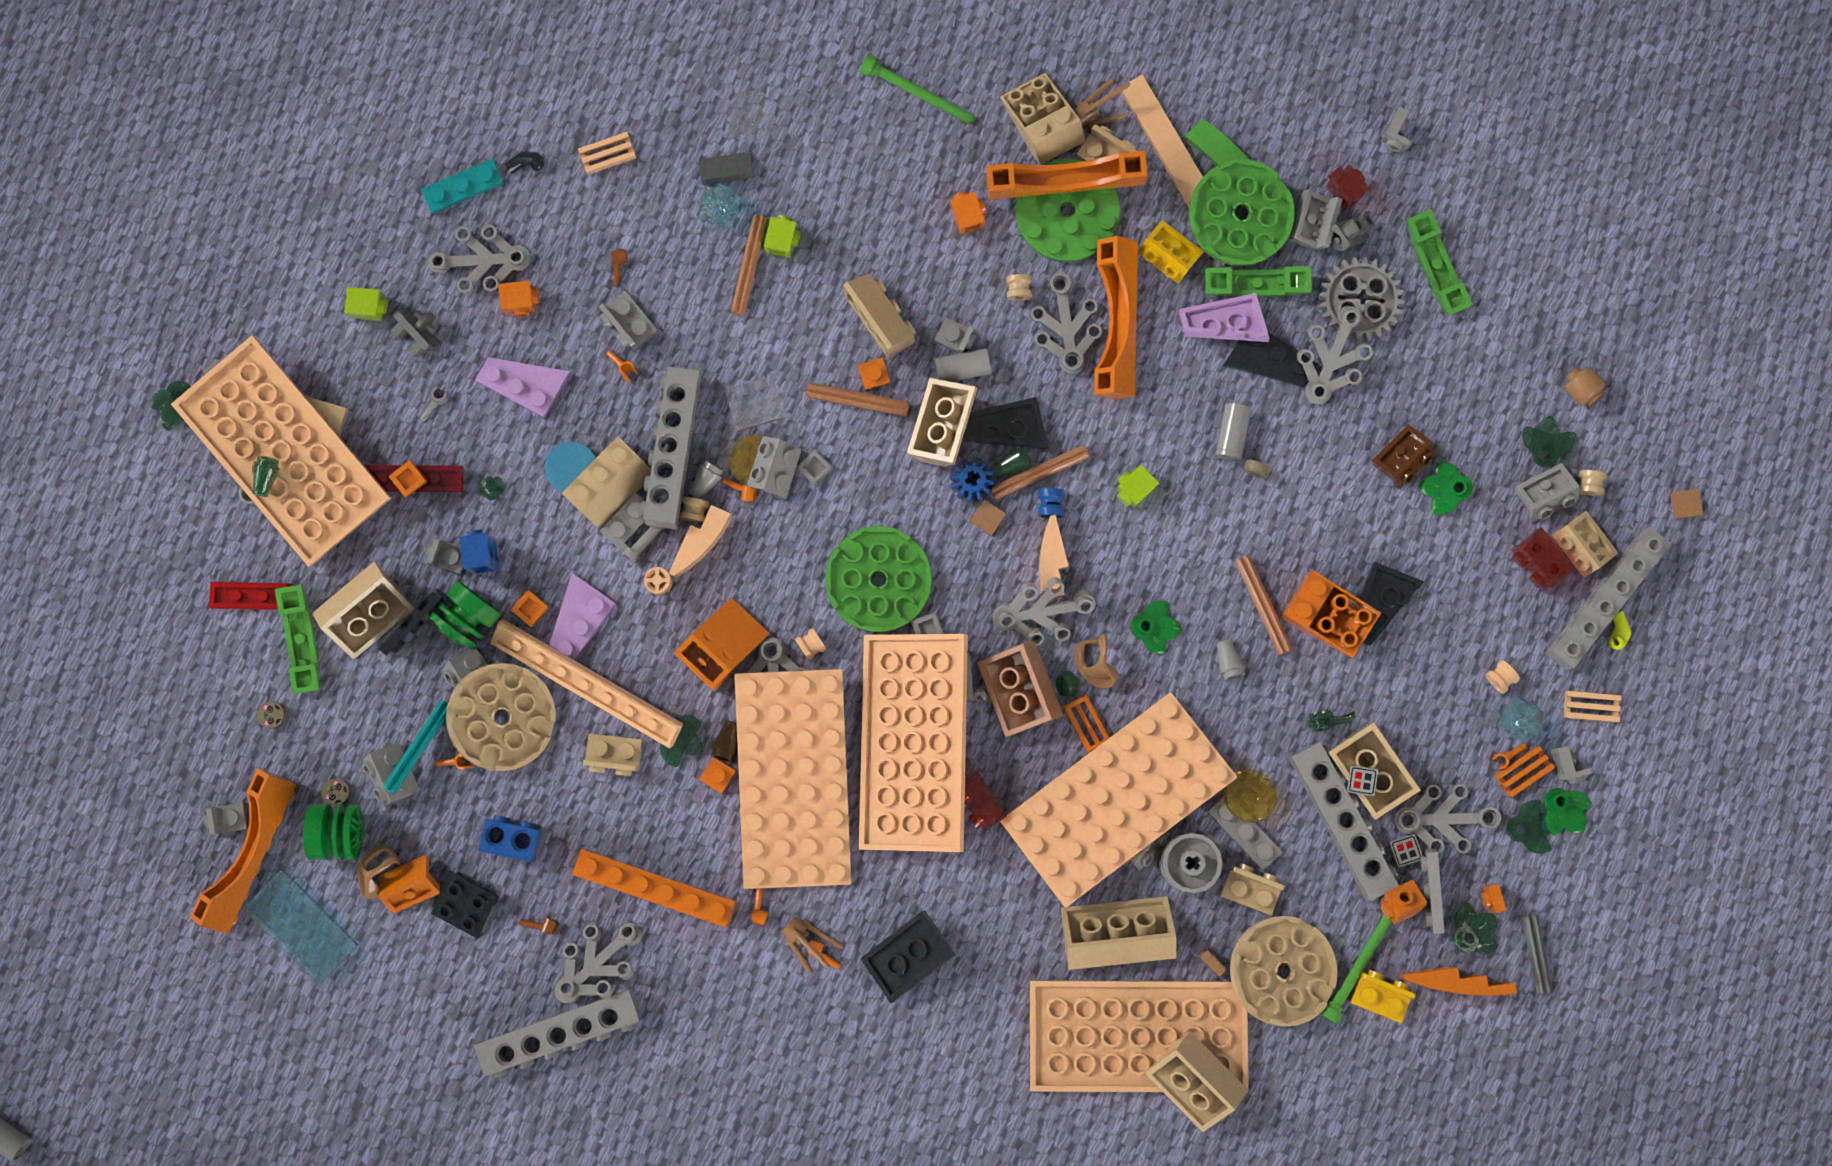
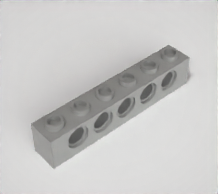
M668 367L667 375H662L661 390H664L663 400H658L656 414L660 416L659 425H654L652 440L656 441L655 449L650 450L648 466H652L650 476L646 475L644 491H647L646 501L641 502L640 517H643L646 526L678 529L701 384L699 370ZM676 393H683L685 395L684 399L679 402L673 401L672 396ZM672 418H679L681 420L680 424L676 427L667 425L668 421ZM668 443L677 445L673 452H665L663 450L664 446ZM665 468L673 470L672 475L667 478L659 476L660 471ZM659 494H667L669 498L665 503L659 504L655 502V498Z
M1651 527L1641 530L1545 654L1565 670L1575 668L1672 543Z
M1317 742L1288 758L1365 900L1372 901L1398 887L1396 879L1399 876L1392 864L1387 865L1383 857L1386 853L1378 840L1374 841L1370 834V831L1373 830L1370 822L1365 816L1361 817L1357 807H1359V803L1355 795L1347 792L1344 786L1346 779L1339 768H1334L1331 762L1333 758L1328 753L1330 749L1327 745L1322 746L1321 742ZM1316 765H1321L1325 769V776L1322 780L1314 777L1313 770ZM1331 788L1335 789L1338 793V800L1334 804L1329 803L1326 798L1327 791ZM1344 812L1348 813L1351 817V824L1346 828L1341 826L1339 818ZM1357 836L1364 840V848L1359 852L1354 850L1352 842ZM1371 860L1377 864V872L1372 876L1365 869L1366 864Z
M631 988L611 995L609 998L597 1000L474 1045L484 1077L492 1074L493 1079L508 1074V1068L518 1065L520 1070L535 1064L533 1060L535 1058L544 1056V1059L548 1060L561 1055L560 1049L570 1047V1051L584 1047L586 1046L585 1040L595 1037L596 1042L611 1037V1031L621 1028L623 1033L637 1028L636 1022L642 1020V1016ZM607 1009H613L617 1013L616 1023H608L605 1020L604 1014ZM581 1018H586L591 1022L592 1029L590 1032L585 1033L580 1030L579 1021ZM557 1027L562 1028L566 1033V1038L563 1042L557 1041L553 1036L554 1029ZM530 1037H536L540 1041L538 1051H533L528 1047V1039ZM504 1046H509L514 1050V1058L512 1060H507L503 1057L502 1049Z

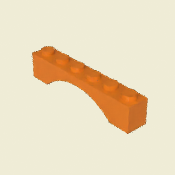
M1145 150L1117 153L1099 159L1069 164L1025 165L1007 163L986 166L988 200L1145 185L1148 177Z
M1113 236L1097 240V267L1107 292L1110 321L1106 347L1101 360L1095 368L1094 395L1118 400L1135 397L1138 242L1121 236Z
M257 768L246 792L249 803V825L243 847L228 871L212 886L200 893L189 917L199 926L229 934L232 926L236 924L239 910L249 895V888L254 877L260 871L265 853L271 847L272 837L283 820L286 806L294 796L296 784L292 781Z
M588 849L580 850L572 873L574 876L723 927L729 926L737 900L646 871Z

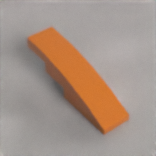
M1453 966L1399 973L1400 979L1431 989L1457 994L1485 996L1517 994L1514 982L1506 981L1488 984L1487 975L1459 976L1458 968Z

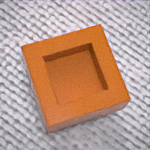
M883 357L858 365L865 391L890 384Z
M412 460L406 462L389 476L406 498L428 482Z
M527 590L512 607L511 611L533 628L550 607L530 590Z
M713 757L699 780L723 794L736 770Z
M1491 883L1482 886L1484 892L1481 893V899L1486 909L1489 908L1490 912L1493 913L1506 911L1499 884Z

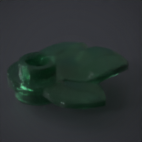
M174 381L168 385L167 389L158 390L151 398L150 408L160 411V422L166 431L173 430L182 421H185L171 405L177 399L175 395L177 389L183 394L191 387L185 381Z
M1551 415L1544 418L1536 429L1528 426L1524 427L1522 434L1525 447L1532 452L1533 461L1540 467H1550L1558 461L1559 456L1570 453L1576 439L1575 432L1560 433L1557 423ZM1542 450L1549 452L1548 459L1542 458Z
M1328 709L1309 714L1307 724L1309 728H1314L1315 732L1327 731L1331 725L1345 724L1355 720V711L1342 716H1334L1333 712Z
M683 715L676 719L683 723V726L673 747L668 748L663 744L660 745L662 758L671 766L678 767L683 754L698 755L703 753L702 741L695 733L702 722L694 716Z
M1531 800L1524 803L1520 807L1518 815L1508 821L1506 831L1510 839L1515 842H1522L1528 851L1540 854L1548 853L1552 848L1546 836L1551 834L1545 824L1546 813H1541L1540 800ZM1517 824L1523 825V833L1518 834L1515 827Z
M1470 903L1462 905L1454 917L1457 929L1453 933L1452 942L1455 948L1463 953L1475 951L1482 955L1495 951L1498 943L1492 935L1496 931L1498 924L1496 915L1492 913H1480L1477 915ZM1465 934L1470 937V943L1464 940Z

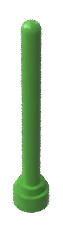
M871 54L866 56L860 68V73L868 77H876L877 75L967 124L974 122L975 117L973 114L882 67V63L878 61L877 57Z
M1383 915L1332 1002L1328 1001V1005L1320 1013L1321 1016L1336 1025L1339 1023L1343 1016L1341 1014L1343 1011L1341 1007L1390 927L1391 919Z

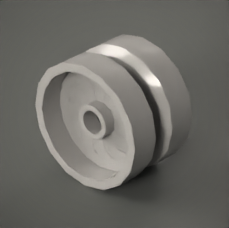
M1194 833L1180 834L1170 839L1163 847L1159 860L1161 874L1167 883L1179 891L1189 893L1202 892L1213 886L1221 875L1223 863L1221 853L1215 843L1204 835ZM1186 858H1192L1194 860L1193 867H1186V865L1188 864L1185 861Z

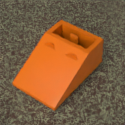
M1312 570L1307 573L1280 618L1305 634L1354 658L1381 612Z
M730 598L695 630L674 654L707 686L716 692L770 633L733 598Z

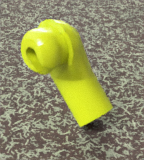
M1620 610L1612 619L1615 627L1609 637V645L1615 650L1623 649L1631 636V629L1624 610Z

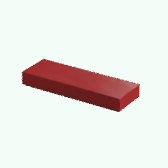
M210 582L209 608L278 610L275 589L290 587L292 584Z

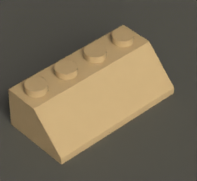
M1168 896L1072 906L1066 909L1064 907L1061 908L1065 951L1069 970L1176 958V933Z

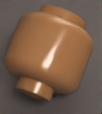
M1577 367L1566 377L1569 382L1565 386V391L1578 405L1588 404L1591 406L1606 393L1604 391L1606 382L1591 367H1586L1582 370Z

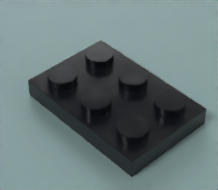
M924 910L860 959L888 1001L894 1003L956 954Z

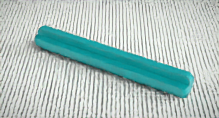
M439 701L385 782L383 789L392 795L396 794L446 719L447 702Z

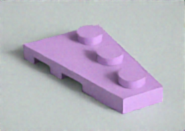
M1256 293L1179 309V318L1185 337L1269 342V334Z
M488 357L475 380L546 418L571 373L565 370Z
M572 573L549 646L576 661L616 603Z

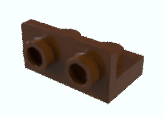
M1408 424L1372 460L1373 466L1392 479L1394 486L1400 489L1404 484L1407 485L1414 479L1416 472L1422 466H1427L1432 461L1435 454L1433 443Z

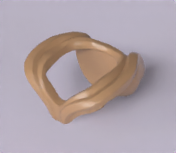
M1101 634L1098 639H1088L1078 643L1074 656L1075 664L1083 677L1090 684L1101 689L1111 688L1118 681L1117 670L1106 663L1108 641L1105 634ZM1085 645H1099L1100 648L1099 660L1092 667H1088L1085 664Z
M388 845L376 846L368 851L358 863L357 876L361 895L366 899H374L379 896L380 888L372 877L384 871L393 862L399 866L402 864L397 854ZM385 850L391 855L377 868L367 871L366 866L374 857Z

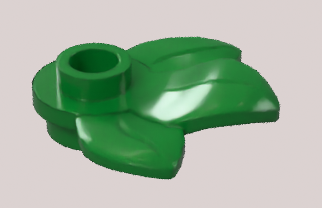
M1439 462L1435 466L1436 475L1425 478L1418 486L1425 495L1434 498L1431 513L1436 515L1454 511L1458 502L1467 500L1473 492V485L1468 477L1460 475L1454 465L1447 462ZM1458 483L1464 485V490L1460 493L1454 490V486Z
M1156 601L1148 604L1144 613L1134 616L1130 624L1132 634L1136 638L1143 640L1147 650L1156 654L1165 653V640L1176 638L1182 631L1180 624L1174 618L1168 616L1169 603L1166 601ZM1142 622L1147 623L1148 628L1146 631L1141 627Z
M1562 788L1549 790L1543 800L1544 806L1547 809L1545 824L1549 832L1553 836H1557L1565 828L1572 833H1583L1586 828V817L1583 811L1591 806L1589 798L1577 790L1568 792ZM1558 797L1561 798L1560 806H1558L1556 802Z

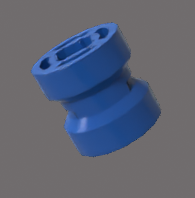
M1058 488L1039 489L1038 498L1041 500V506L1038 508V517L1050 518L1052 515H1056V518L1064 517L1062 500L1065 498V490Z

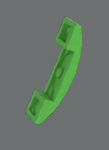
M1204 119L1184 136L1201 155L1205 154L1215 166L1230 160H1249L1230 139Z
M1432 209L1407 219L1409 234L1418 260L1439 304L1447 316L1473 306L1463 281L1459 282L1439 234L1442 232Z
M1311 266L1263 270H1232V267L1205 268V295L1239 297L1256 293L1257 297H1283L1312 293Z
M303 584L275 589L279 615H282L291 665L288 670L292 693L297 694L320 690V669L315 631Z

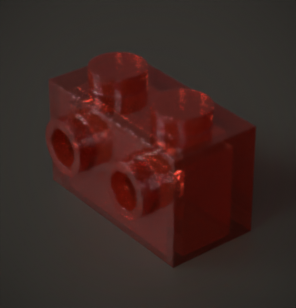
M1542 527L1531 532L1510 549L1514 553L1512 557L1516 564L1521 568L1525 567L1531 574L1529 576L1531 582L1539 589L1542 587L1544 591L1552 588L1576 569Z
M978 771L965 778V804L972 812L968 817L976 829L981 827L983 831H986L1007 817Z

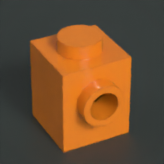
M968 191L954 195V199L950 200V208L959 234L962 235L984 228L985 219L983 214H986V208L983 199H977L975 192L968 193Z
M530 280L498 284L500 307L505 315L514 314V317L523 318L530 316V312H536V304H540L538 288H534Z
M1411 880L1386 892L1380 903L1385 917L1391 919L1393 924L1396 925L1422 912L1427 901L1414 880Z

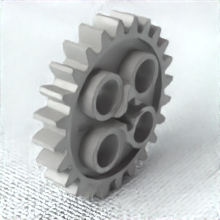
M1353 257L1350 265L1343 260L1341 262V269L1334 266L1332 268L1334 275L1327 273L1324 277L1328 283H1322L1319 287L1325 292L1320 293L1317 297L1320 300H1324L1318 306V309L1326 310L1321 318H1330L1331 321L1327 328L1336 326L1335 335L1341 325L1338 321V313L1342 306H1352L1360 311V323L1352 327L1348 338L1354 335L1356 343L1360 341L1362 336H1364L1366 342H1369L1372 334L1376 339H1379L1382 336L1381 330L1387 334L1391 330L1389 325L1395 326L1398 321L1395 317H1400L1403 313L1397 307L1403 306L1405 301L1398 299V297L1404 293V290H1396L1401 281H1392L1391 278L1395 272L1392 271L1387 274L1385 272L1387 264L1378 268L1377 259L1368 264L1367 257H1364L1361 263H1358L1356 257ZM1343 281H1351L1355 286V290L1349 291L1345 289ZM1369 284H1378L1381 288V292H1372L1370 290ZM1359 294L1362 295L1363 300H1366L1364 304H1360V300L1356 299ZM1338 296H1342V297H1344V298H1349V299L1339 300V299H1338ZM1381 299L1384 301V303L1381 304L1380 302L1374 300ZM1370 308L1375 309L1379 314V318L1372 319L1369 317L1367 310ZM1354 313L1350 317L1347 316L1348 322H1352L1355 319Z

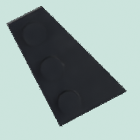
M1269 332V342L1239 340L1223 364L1224 367L1258 374L1301 387L1308 380L1302 364L1297 361V353L1299 351ZM1302 354L1301 360L1306 362L1309 360V357ZM1313 361L1312 363H1313L1314 367L1316 368L1317 365H1318V363H1316L1315 361Z
M1037 397L970 412L964 432L965 442L1049 449Z
M1377 562L1372 563L1359 599L1381 612L1362 644L1372 645L1424 581Z
M434 589L378 649L386 656L390 651L396 654L406 643L402 639L407 633L411 632L414 635L424 624L421 619L427 612L431 613L439 608L437 604L443 595Z

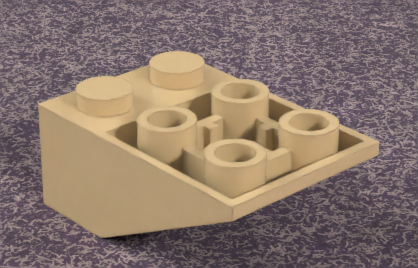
M1046 73L1000 96L1028 149L1039 165L1086 142L1081 120Z

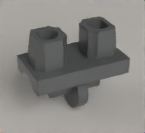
M1368 213L1363 214L1359 218L1354 216L1338 222L1331 227V230L1334 232V239L1331 245L1338 251L1349 249L1369 239L1370 236L1367 232L1376 225Z
M408 310L405 313L398 311L393 316L397 321L393 325L391 332L400 340L406 339L409 334L414 338L413 342L408 346V350L414 357H422L429 350H436L442 345L433 335L437 330L432 324L436 319L433 313L429 312L423 315L418 310L413 314L411 310Z

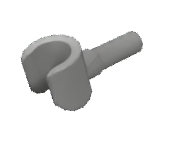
M439 386L432 389V401L420 417L424 422L438 405H443L448 400L447 392L442 398H435V395L440 391Z

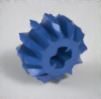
M973 458L972 465L970 466L968 461L963 459L964 469L955 465L954 470L959 475H950L951 481L958 482L951 486L952 491L961 489L957 495L958 499L963 498L965 493L968 494V503L972 502V495H976L978 502H981L982 495L980 492L989 496L991 491L986 486H994L995 484L994 480L986 479L994 474L993 470L984 472L987 462L984 461L978 467L977 458ZM973 474L974 478L978 476L979 479L976 486L966 483L968 475Z

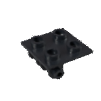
M450 870L431 914L478 939L492 907L497 904L500 897L496 895V891L483 888L481 883L477 885L475 880L472 879L470 881L462 876L460 872L455 873Z

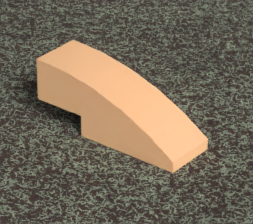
M711 505L701 529L690 525L669 571L672 577L677 578L687 572L708 554L729 525L733 517L731 513Z
M1056 515L1050 516L1040 549L1039 581L1041 593L1045 590L1051 578L1057 577L1061 579L1059 571L1067 569L1069 566ZM1055 584L1052 586V589H1057L1060 585ZM1063 592L1059 596H1053L1051 600L1064 597L1065 593Z

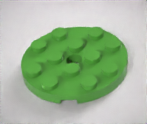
M1067 158L1053 160L1043 165L1069 164L1083 161ZM1115 188L1017 197L1015 208L1017 226L1025 242L1041 256L1058 262L1082 261L1097 254V240L1113 237L1120 217L1119 198ZM1064 204L1073 205L1075 213L1070 217H1065L1060 212L1061 206Z
M1230 160L1211 169L1196 185L1189 203V223L1198 244L1214 259L1235 266L1253 265L1272 256L1288 239L1294 223V202L1290 190L1287 189L1284 182L1280 179V175L1272 168L1254 160ZM1237 206H1244L1247 209L1248 216L1245 220H1240L1236 217L1234 210Z
M884 526L866 527L848 535L832 552L825 575V585L829 600L839 616L860 630L874 633L897 630L914 620L928 600L932 582L930 564L923 549L906 533ZM881 572L886 576V582L883 586L877 587L871 583V577L874 573Z

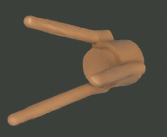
M1110 79L1085 101L1076 105L1077 108L1073 111L1081 120L1082 128L1088 125L1091 130L1094 125L1099 126L1125 119L1127 115L1123 113L1096 120L1100 116L1097 108L1130 87V83L1123 84L1093 103L1092 101L1114 83V80Z
M795 917L781 931L786 936L784 940L790 945L807 972H811V968L797 946L801 943L826 969H829L830 965L806 940L810 935L807 930L839 949H842L843 945L811 925L806 919L800 921Z

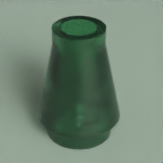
M1022 446L1020 448H1013L1000 460L992 464V468L999 479L1003 476L1028 470L1027 467L1033 464L1025 447Z
M258 456L257 461L253 462L252 494L268 497L269 491L281 469L278 466L279 460L267 456Z

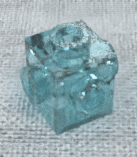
M719 184L718 187H706L696 216L717 227H732L742 198L733 194V189L725 185Z
M1517 694L1502 711L1497 726L1507 732L1509 736L1516 738L1524 744L1531 736L1535 738L1541 732L1544 726L1541 723L1544 712L1538 706L1529 703Z

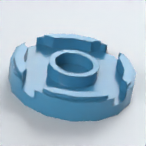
M571 441L561 443L552 449L546 458V477L550 484L562 493L596 457L588 447L581 443Z

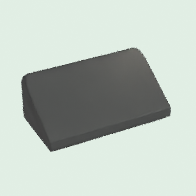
M750 152L699 159L703 185L754 177Z

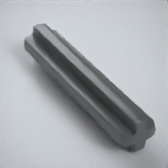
M1537 914L1525 915L1522 919L1536 992L1540 995L1550 994L1553 989L1539 917Z

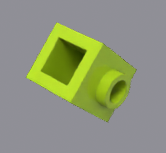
M778 215L777 218L770 217L764 243L765 253L791 258L793 246L798 247L801 231H797V223L791 217Z
M347 287L344 311L346 315L351 319L382 321L383 314L387 312L388 301L380 290Z
M1142 465L1138 466L1132 473L1128 469L1117 480L1120 483L1116 488L1119 492L1117 497L1125 506L1128 507L1131 504L1135 508L1159 485V482Z

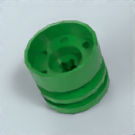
M456 580L446 593L454 604L449 607L439 602L437 606L445 615L442 617L440 614L432 611L429 614V618L451 640L474 650L477 643L469 637L471 633L482 640L484 635L477 628L478 624L481 623L492 628L502 614L473 590Z
M310 804L306 810L303 825V845L307 859L329 860L333 852L336 860H344L345 857L347 860H357L361 853L364 837L363 814L360 805L349 804L347 807L346 804H338L334 812L331 804Z

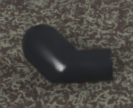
M522 151L504 164L510 173L513 174L524 165L531 166L534 171H538L544 167L545 163L538 152Z

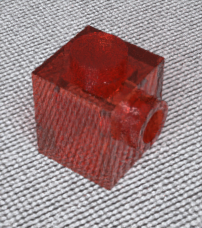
M1351 165L1344 169L1338 167L1328 176L1330 180L1325 186L1333 197L1342 199L1341 207L1344 210H1347L1365 196L1370 189L1364 182L1363 174L1358 169H1353Z

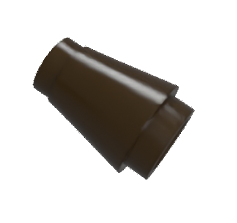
M726 720L711 747L713 750L711 756L726 762H732L733 757H736L738 747L737 723Z

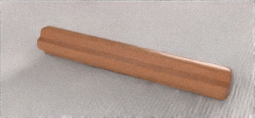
M755 214L752 218L731 312L734 315L744 316L746 313L767 223L766 217Z
M812 382L808 384L806 395L809 398L904 417L909 412L910 405L906 401Z
M1081 445L990 488L991 493L998 500L1087 459L1089 453L1086 447Z
M1244 556L1236 561L1237 567L1277 653L1283 655L1290 652L1292 647L1251 558Z

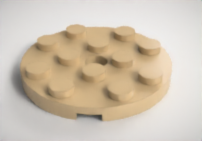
M508 663L485 665L466 675L454 689L449 699L446 713L448 733L458 752L471 763L495 771L514 770L536 759L548 745L556 720L554 701L544 682L530 670ZM500 709H504L508 713V720L502 725L494 721V715Z
M1277 916L1266 918L1253 924L1242 934L1232 953L1230 976L1239 1002L1252 1016L1271 1025L1297 1026L1314 1019L1328 1005L1327 1002L1337 983V963L1331 945L1316 927L1296 917ZM1282 963H1285L1290 970L1289 976L1285 979L1277 975L1278 968Z

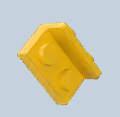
M1162 220L1146 238L1138 254L1179 284L1204 251Z
M1369 970L1368 975L1362 973L1357 980L1349 1003L1402 1024L1409 1002L1416 995L1409 991L1410 986L1397 980L1394 981L1393 985L1383 981L1384 975Z

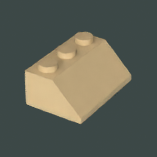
M867 274L843 284L845 298L889 360L915 343V329L908 320L905 322L899 315L901 309L894 299L888 300L884 294L887 290L879 278L874 280L871 274Z
M929 378L907 454L929 464L939 466L954 465L977 387Z
M617 436L562 494L600 530L629 498L644 486L646 475L650 476L651 468Z
M373 562L312 612L319 627L354 660L411 613L415 607L393 580Z
M1371 721L1328 752L1347 780H1349L1351 765L1378 769L1375 796L1357 794L1375 820L1421 791L1374 721Z
M1191 1031L1175 1041L1145 1072L1202 1132L1236 1110L1248 1092V1089Z

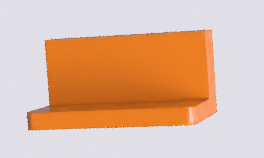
M426 855L379 876V899L393 914L440 894V884L429 873V858Z

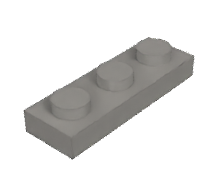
M1227 793L1207 811L1262 871L1283 853Z
M1425 849V856L1420 857L1422 873H1427V883L1423 884V896L1426 900H1429L1430 909L1425 910L1426 927H1431L1433 934H1444L1438 852L1436 849Z

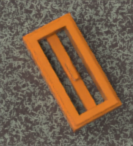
M1087 694L1063 706L1088 754L1110 738ZM1084 702L1104 740L1099 741L1080 703ZM1071 708H1076L1094 742L1093 746H1090Z
M1540 745L1534 747L1494 775L1509 798H1512L1555 768L1549 762L1547 755L1542 752L1543 749ZM1534 755H1538L1539 758L1508 780L1505 781L1503 779L1512 770ZM1543 763L1545 765L1544 768L1533 774L1531 777H1529L1528 779L1514 787L1512 790L1510 789L1509 786L1511 784H1513L1514 782L1522 778L1524 775L1538 767L1540 764Z

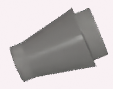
M705 460L703 464L699 465L689 493L703 500L706 494L723 478L721 474L724 470L709 460Z
M1229 639L1217 643L1220 675L1224 677V680L1230 681L1244 676L1246 666L1233 646L1232 640Z

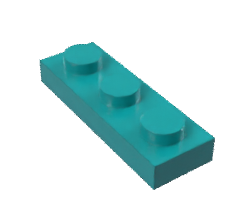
M491 158L424 187L421 191L433 215L500 186L504 182L494 159Z

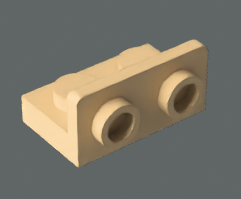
M1094 125L1076 157L1082 161H1089L1117 153L1137 150L1129 141H1121L1114 137V133L1107 127Z
M1587 511L1578 515L1552 535L1583 577L1600 569L1618 554L1617 550Z
M589 734L586 758L583 760V765L589 766V772L605 773V768L616 769V775L631 776L632 771L639 772L643 740Z
M1239 863L1238 868L1231 866L1220 896L1272 916L1280 892L1285 887V885L1279 884L1280 878L1268 873H1264L1263 877L1253 874L1254 868Z

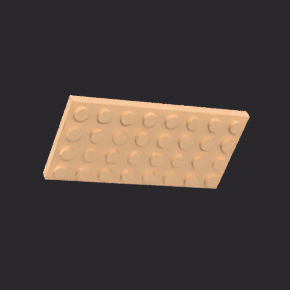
M253 335L171 404L308 567H312L392 499Z
M864 635L859 849L964 852L968 635Z
M843 669L735 673L744 889L850 885L851 859Z
M1170 692L1001 819L1000 823L1066 909L1237 779V776Z
M1030 980V1091L1163 1092L1145 1072L1175 1041L1189 1031L1248 1089L1247 1010L1239 1002L1231 981Z

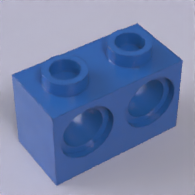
M483 530L467 531V536L459 537L463 568L473 574L500 570L495 538L488 533H483Z
M494 815V819H485L478 851L527 862H535L542 830L535 829L536 823L520 821V825L509 823L510 818ZM497 827L501 828L504 832V838L499 843L495 842L492 837V833ZM522 833H526L530 837V845L527 848H522L518 843L519 836Z

